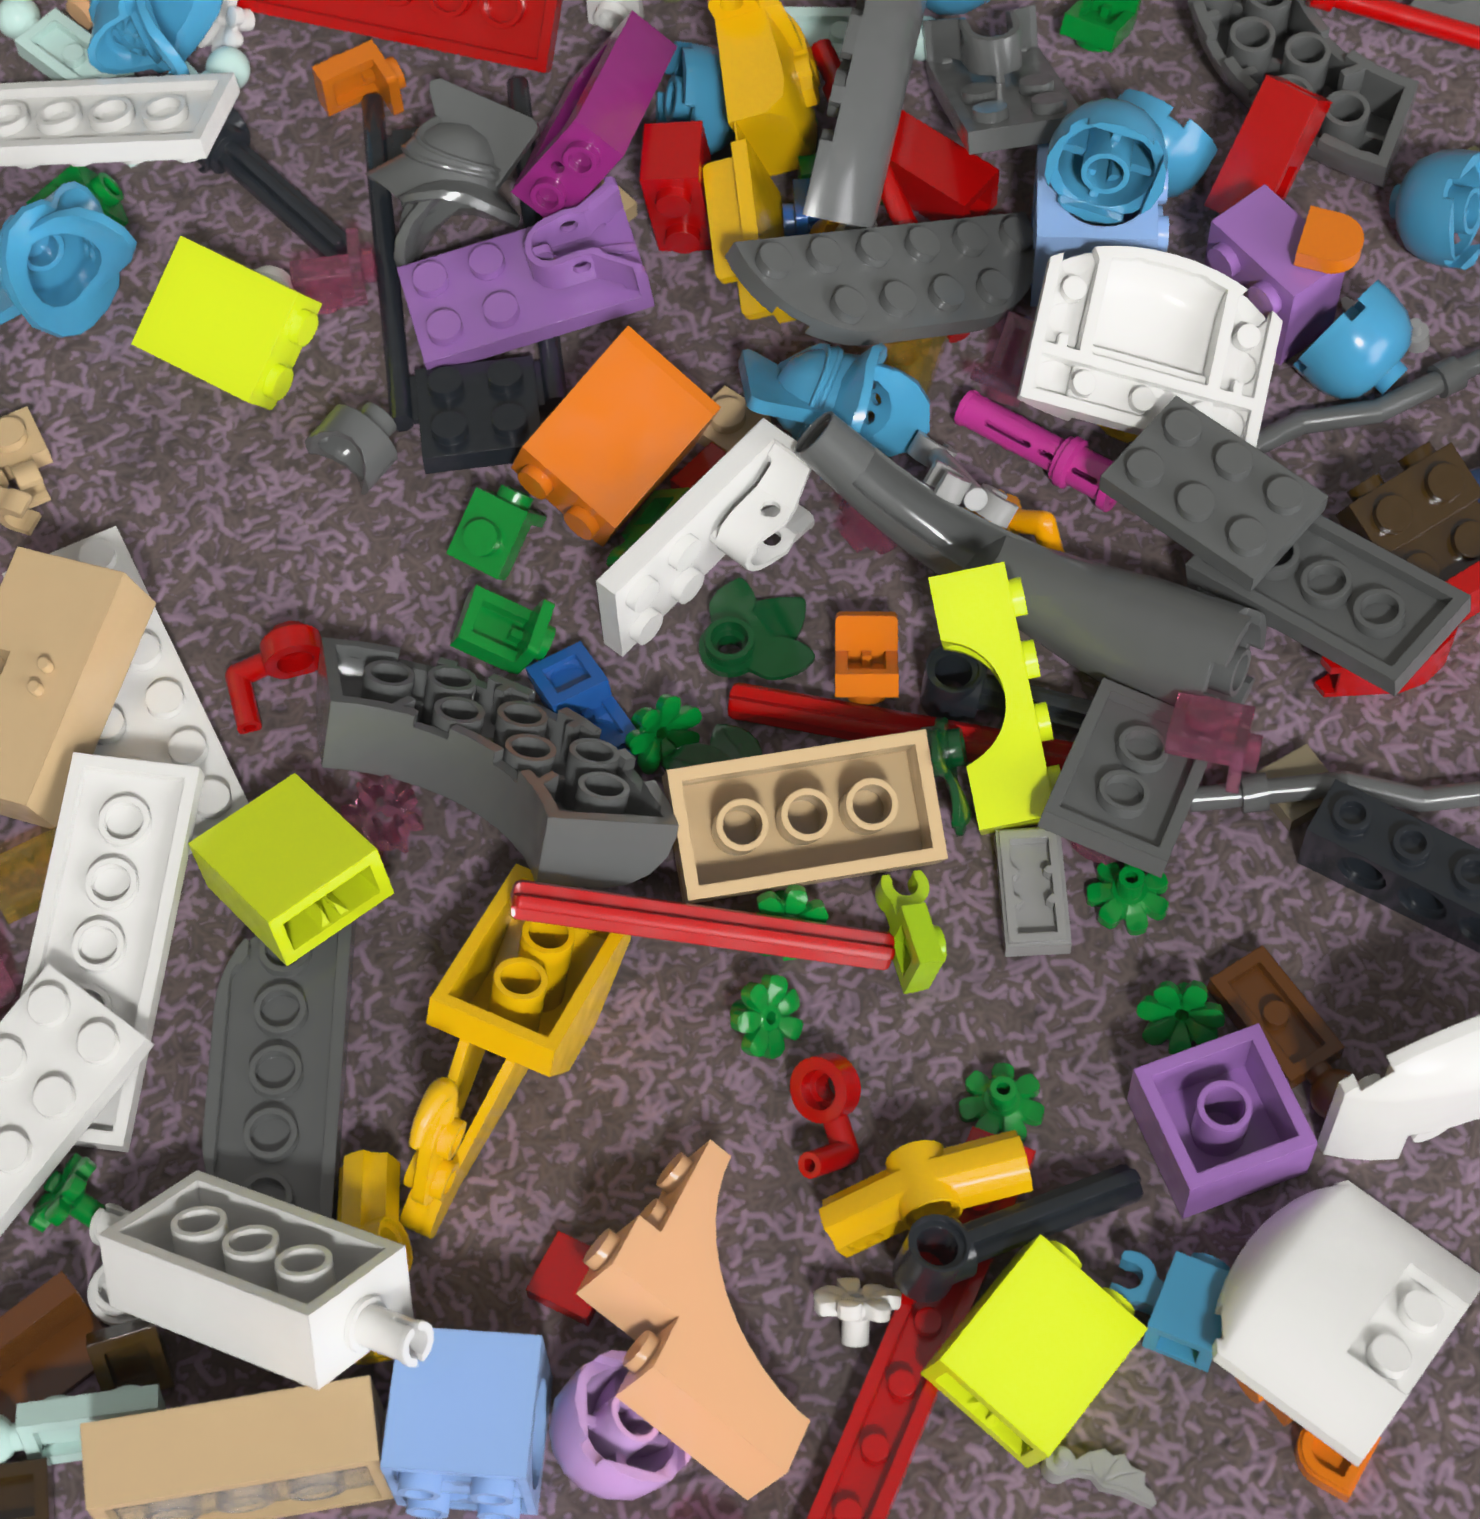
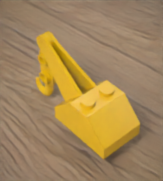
M515 864L429 1000L426 1024L460 1039L448 1077L437 1078L429 1085L416 1112L410 1131L409 1145L417 1151L409 1163L403 1184L410 1187L411 1191L402 1210L399 1222L405 1228L430 1239L436 1235L459 1187L528 1069L548 1077L569 1072L600 1016L631 940L630 935L512 918L509 912V898L514 883L518 880L534 881L531 870L519 864ZM487 1050L506 1058L462 1141L466 1122L461 1120L460 1117L484 1053Z

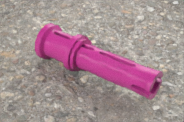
M974 389L973 391H968L963 397L955 413V424L964 426L1000 445L1005 450L1013 452L1048 471V477L1052 480L1053 485L1061 489L1067 486L1074 488L1096 500V508L1104 512L1110 511L1117 501L1099 490L1100 477L1113 461L1089 449L1087 440L1079 436H1070L1065 440L1027 418L980 395V392Z

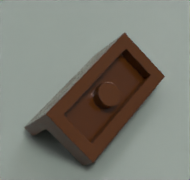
M60 1271L0 1316V1414L7 1417L12 1423L16 1422V1406L18 1403L44 1400L54 1395H67L95 1373L86 1348V1334L104 1328L63 1271Z

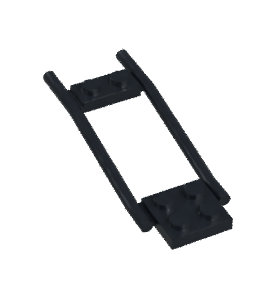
M522 76L512 77L507 82L509 108L533 119L529 82ZM376 93L367 94L361 100L367 172L402 154L401 145H404L412 137V132L415 133L419 126L413 128L391 130L392 136L387 137L384 100ZM536 139L516 165L517 179L536 145ZM367 176L389 415L397 426L395 431H408L414 424H419L425 474L513 464L522 446L541 426L539 409L546 408L547 411L553 412L567 396L560 335L537 342L539 361H533V355L441 366L428 370L426 368L415 369V376H410L401 281L396 262L393 258L396 232L392 193ZM520 200L523 229L534 226L544 218Z

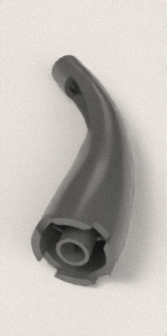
M832 411L825 412L819 416L799 438L794 448V454L831 486L867 521L937 575L1004 562L1008 579L1021 577L1028 615L1016 617L1018 630L1074 668L1100 683L1103 678H1106L1218 725L1230 727L1236 720L1255 681V678L1246 676L1251 661L1250 646L1261 650L1265 646L1267 623L1266 617L1262 612L1162 578L1104 565L1044 547L1014 534L959 505L937 496L933 489L893 462Z

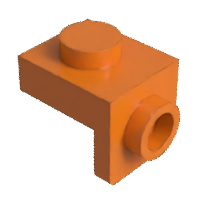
M372 39L343 53L335 54L327 60L312 66L318 99L329 117L360 103L362 98L370 93L380 94L394 116L404 112L400 91L406 88L403 72L394 57L390 56L385 59Z
M840 611L836 614L835 697H848V700L853 703L865 705L880 703L885 698H899L897 613L893 611Z

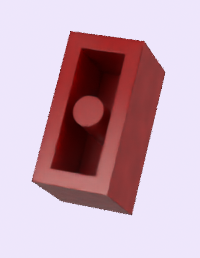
M702 121L644 124L640 184L659 251L688 254L694 251L712 250L702 171L704 165L712 162Z

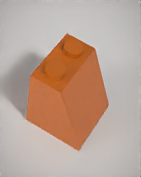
M628 325L522 446L511 469L518 474L517 477L520 484L528 493L541 500L547 499L564 514L566 524L576 535L585 540L592 539L604 547L694 448L721 409V406Z

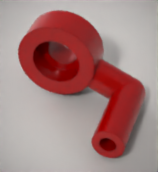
M286 621L277 624L261 640L259 645L260 653L234 663L227 668L225 679L238 733L246 734L261 730L262 728L253 682L267 676L277 679H288L318 670L321 633L317 628L299 621Z
M828 1052L806 1058L793 1070L790 1079V1094L796 1109L804 1118L814 1123L823 1124L829 1142L828 1145L804 1152L799 1157L798 1168L801 1174L808 1179H814L853 1165L859 1158L860 1150L848 1115L855 1110L859 1103L861 1084L856 1069L842 1055ZM829 1077L834 1084L835 1094L830 1090Z

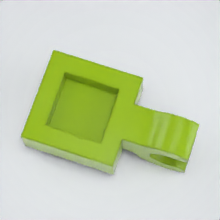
M921 870L913 871L907 883L908 891L911 895L899 894L893 887L890 875H882L875 889L876 902L884 912L890 927L888 932L894 936L895 955L893 963L903 994L929 989L942 964L945 962L947 955L944 934L938 925H933L925 902L929 894V882Z

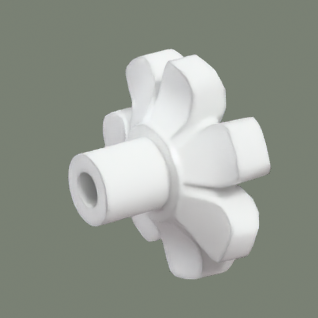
M837 1278L836 1286L825 1285L814 1291V1310L819 1316H836L842 1320L841 1343L848 1347H865L869 1344L870 1321L879 1323L890 1321L891 1310H898L900 1308L902 1293L895 1288H887L880 1284H866L861 1288L859 1278Z

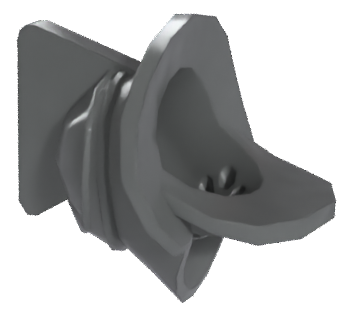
M441 78L430 81L429 90L435 116L420 125L415 133L412 132V137L404 145H401L402 154L365 173L371 180L386 188L401 202L403 211L399 224L400 230L395 238L393 258L397 267L419 261L433 235L451 216H477L495 220L516 229L518 228L520 215L498 191L539 135L540 127L534 119Z

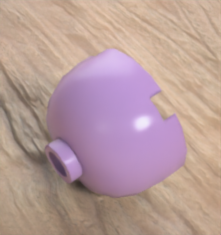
M610 1350L600 1354L593 1361L584 1364L573 1374L554 1399L549 1427L553 1454L564 1474L581 1490L600 1499L635 1500L666 1485L691 1459L688 1453L615 1397L629 1370L622 1365L628 1351Z

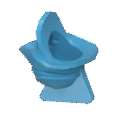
M89 0V15L93 23L87 48L89 64L98 71L109 74L135 73L152 69L158 73L169 71L168 74L172 73V75H189L188 67L184 61L193 53L210 30L220 13L223 0Z
M75 181L63 183L44 200L40 199L21 207L15 215H10L3 223L0 230V325L22 314L33 328L59 338L80 335L94 326L109 309L119 288V272L132 261L137 241L124 226L104 214L100 202L87 187Z
M819 343L796 353L779 364L772 362L755 351L749 349L742 350L738 367L746 406L753 412L776 417L779 425L792 434V438L797 442L812 422L828 411L835 413L887 457L907 452L919 430L926 434L930 431V399L918 380L898 368L883 364L887 358V347L883 343L872 346L861 355L845 353L839 345L830 346L829 344ZM876 393L881 397V403L877 402ZM869 411L874 413L875 418L873 422L868 420Z

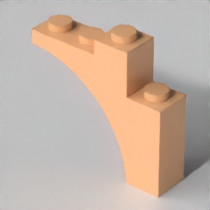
M710 1139L689 1158L681 1152L669 1162L656 1182V1185L663 1190L658 1199L656 1198L651 1201L640 1215L617 1234L611 1229H607L596 1239L583 1259V1263L590 1269L576 1294L635 1340L623 1359L622 1365L629 1370L615 1397L743 1498L749 1500L788 1472L811 1420L799 1412L763 1369L750 1348L728 1299L720 1270L716 1244V1212L723 1175L731 1155Z

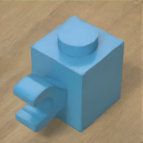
M1123 1251L1119 1267L1136 1274L1141 1284L1136 1288L1128 1289L1111 1282L1109 1288L1126 1298L1134 1310L1151 1315L1142 1346L1208 1373L1213 1359L1212 1345L1222 1335L1221 1315L1215 1314V1310L1230 1267L1222 1260L1208 1254L1193 1253L1189 1256L1176 1251L1166 1279L1163 1282L1157 1276L1155 1266L1147 1256L1137 1251Z

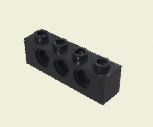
M1335 779L1306 830L1297 863L1480 953V849Z

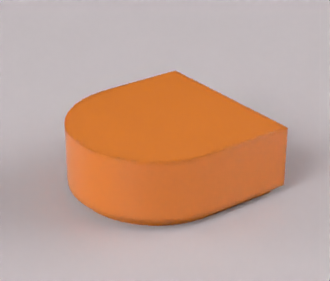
M1310 206L1296 251L1294 266L1328 274L1348 271L1357 264L1361 256L1364 243L1362 227L1349 215Z
M1303 1428L1295 1446L1296 1463L1308 1481L1347 1503L1381 1437L1377 1439L1357 1467Z

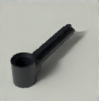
M232 107L207 158L196 160L201 165L198 170L202 174H206L210 170L216 174H223L226 171L327 263L342 262L353 246L351 238L250 148L251 136L249 129L240 114Z
M942 645L935 648L929 654L920 692V703L928 716L946 717L948 720L960 721L966 717L975 719L977 709L1005 716L1006 699L997 678L994 675L987 674L988 668L978 660L962 653L944 650ZM945 679L954 680L962 686L956 688L948 687L940 681ZM1030 685L1033 703H1047L1052 729L1077 735L1093 700Z
M1120 1164L964 1224L955 1217L941 1214L923 1216L912 1225L895 1258L892 1269L894 1281L900 1291L912 1300L923 1303L938 1301L949 1293L953 1284L974 1277L980 1262L1022 1247L1040 1234L1043 1237H1048L1137 1203L1144 1194L1140 1184L1141 1177L1136 1169H1131L1126 1164ZM919 1252H928L935 1255L943 1265H934L927 1262Z

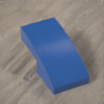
M581 641L525 668L527 676L545 708L557 714L559 710L565 707L573 710L601 729V740L611 743L618 750L625 748L629 751L625 745V738L629 732L636 728L612 696L608 678Z

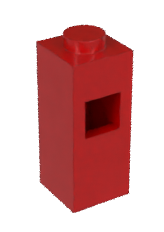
M1266 75L1204 206L1222 214L1264 184L1284 201L1332 101L1283 77Z
M904 110L901 111L889 163L911 208L931 221L986 216L997 204L1000 169L975 154L969 155L967 150Z

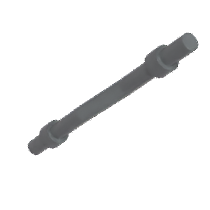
M1480 348L1458 359L1454 356H1449L1427 368L1426 375L1375 400L1294 412L1260 429L1256 448L1263 453H1267L1305 434L1382 423L1437 395L1441 398H1446L1466 388L1468 380L1480 374Z
M1345 770L1267 778L1265 772L1238 775V782L1198 786L1189 810L1190 812L1240 807L1242 813L1269 811L1270 804L1324 799L1333 782L1337 779L1392 807L1416 812L1439 811L1480 806V780L1416 786Z

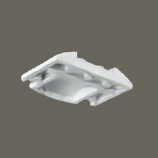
M1132 246L1095 247L1092 253H1084L1064 260V253H1060L1048 259L1018 391V400L1066 421L1076 418L1139 435L1177 395L1256 447L1283 322L1274 311H1271L1266 319L1253 303L1242 295L1248 289L1235 280L1199 262L1154 249Z
M1480 1015L1429 1035L1387 1055L1390 1064L1385 1077L1382 1079L1379 1074H1372L1357 1082L1352 1074L1338 1083L1317 1141L1322 1153L1347 1159H1398L1408 1136H1411L1413 1142H1423L1440 1135L1448 1128L1480 1119Z
M1349 1180L1334 1183L1331 1187L1306 1193L1278 1210L1261 1225L1242 1249L1224 1281L1217 1301L1215 1314L1221 1315L1223 1340L1216 1339L1212 1345L1213 1361L1358 1467L1479 1293L1480 1274Z

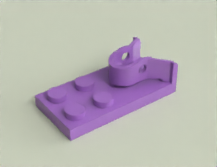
M604 177L605 183L577 207L556 212L543 218L534 226L397 267L427 370L441 366L472 363L655 306L645 267L642 265L623 207L619 187L614 177Z

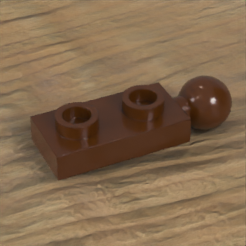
M1261 945L1209 978L1207 990L1216 1002L1222 1006L1224 1012L1239 1030L1258 1023L1260 1024L1291 1089L1308 1080L1311 1084V1105L1320 1117L1326 1119L1338 1083L1353 1074L1345 1069H1333L1330 1065L1341 1058L1345 1046L1271 954Z

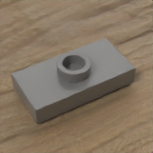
M1039 827L995 830L994 842L1005 957L1070 954L1072 941L1061 836Z

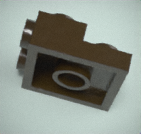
M1430 441L1398 460L1403 472L1387 482L1383 480L1379 472L1347 492L1353 503L1336 514L1344 528L1443 581H1447L1480 561V503L1478 501L1480 498V486L1452 442L1437 451Z

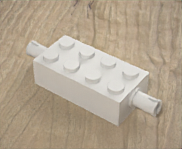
M198 1170L133 1212L123 1209L120 1205L107 1203L105 1204L106 1211L103 1208H99L92 1217L89 1235L91 1241L100 1246L109 1306L316 1390H319L335 1379L340 1373L371 1350L400 1361L408 1367H417L418 1360L423 1362L431 1351L434 1341L432 1326L427 1321L413 1319L406 1246Z

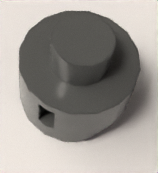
M366 402L359 411L348 405L337 404L305 440L306 449L309 454H317L346 466L357 477L362 495H365L398 459L397 450L389 439L397 429V426L384 409L372 402Z

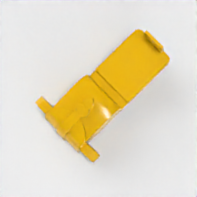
M707 0L708 9L714 17L716 24L728 124L736 137V141L730 142L732 157L707 163L702 170L715 275L722 284L738 282L741 312L746 319L755 320L774 315L779 324H783L796 319L776 307L773 313L763 307L739 281L727 262L725 255L734 242L784 237L781 193L771 179V176L797 170L799 156L816 154L818 130L814 106L820 102L818 89L820 86L819 73L811 47L804 33L793 17L787 14L779 0Z

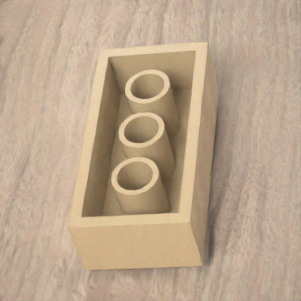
M926 729L669 769L662 776L664 794L679 824L673 848L682 903L693 904L785 889L789 885L797 884L804 886L938 864L948 859Z

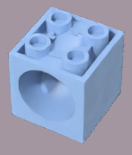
M1049 143L1038 144L1031 214L1033 249H1035L1030 306H1038L1047 261L1051 256L1064 253V260L1080 254L1092 253V250L1099 246H1132L1167 252L1169 216H1163V206L1158 204L1167 203L1168 168L1163 193L1151 209L1141 214V208L1133 213L1123 214V221L1118 223L1091 222L1066 211L1057 202L1059 194L1052 188L1051 182L1048 186L1045 178Z
M433 1328L434 1341L431 1351L423 1362L418 1360L417 1367L405 1366L400 1361L394 1359L380 1469L396 1504L406 1506L407 1514L423 1519L447 1518L449 1516V1509L477 1511L478 1519H520V1514L538 1515L553 1382L542 1335Z

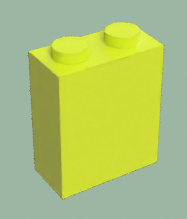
M180 235L131 344L248 403L272 410L277 401L281 400L291 387L293 381L292 369L302 347L306 346L316 333L318 327L317 315L323 303Z
M293 773L188 843L207 887L286 966H289L394 894L377 848L296 773Z
M1041 1234L1015 1254L920 1372L923 1377L1026 1468L1039 1463L1053 1453L1148 1329L1134 1317L1135 1310L1126 1298L1110 1288H1101L1081 1270L1080 1260L1069 1248L1057 1241H1048Z

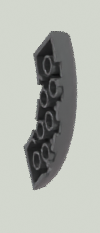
M857 0L855 8H852L840 53V58L842 59L840 67L836 71L826 114L828 117L837 118L835 131L823 128L802 215L860 227L873 228L875 226L927 0Z
M1187 0L1197 36L1211 64L1231 92L1248 110H1250L1266 75L1283 77L1332 101L1307 155L1347 176L1384 188L1409 126L1419 81L1381 67L1354 49L1347 54L1329 37L1330 28L1319 16L1315 8L1306 6V0Z
M321 637L316 690V724L321 765L323 768L351 770L396 779L427 789L466 807L496 827L513 843L528 864L535 882L590 888L624 886L650 875L668 857L679 828L668 799L655 780L644 781L634 770L636 758L625 748L618 750L611 743L601 740V729L580 714L567 707L559 710L557 714L534 702L536 691L496 674L490 676L488 683L478 680L474 673L458 666V662L440 657L437 666L434 667L399 659L401 649L399 647Z

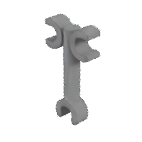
M919 430L907 449V453L921 464L930 468L923 481L934 487L935 490L933 492L942 499L956 505H960L962 502L967 509L975 511L988 521L1006 529L1019 507L1006 500L1008 495L999 489L983 483L980 486L955 459L958 452L952 446L945 442L943 445H940L930 439L926 433Z

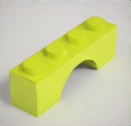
M1004 562L928 577L943 649L968 655L985 665L997 678L1006 699L1005 718L997 739L981 757L966 766L980 834H992L998 829H1018L1037 825L1061 771L1059 764L1046 767L1042 742L1054 740L1047 703L1034 704L1029 679L1041 677L1034 640L1021 641L1016 617L1028 615L1021 577L1008 579Z

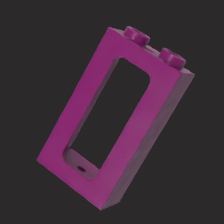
M632 10L568 83L511 193L544 218L563 209L577 207L624 156L678 46Z

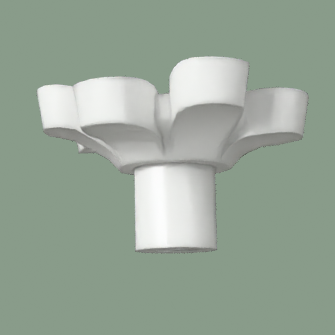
M223 0L218 17L198 47L204 48L212 45V52L224 46L238 49L244 40L241 32L251 31L255 26L253 12L250 9L237 7L238 0Z

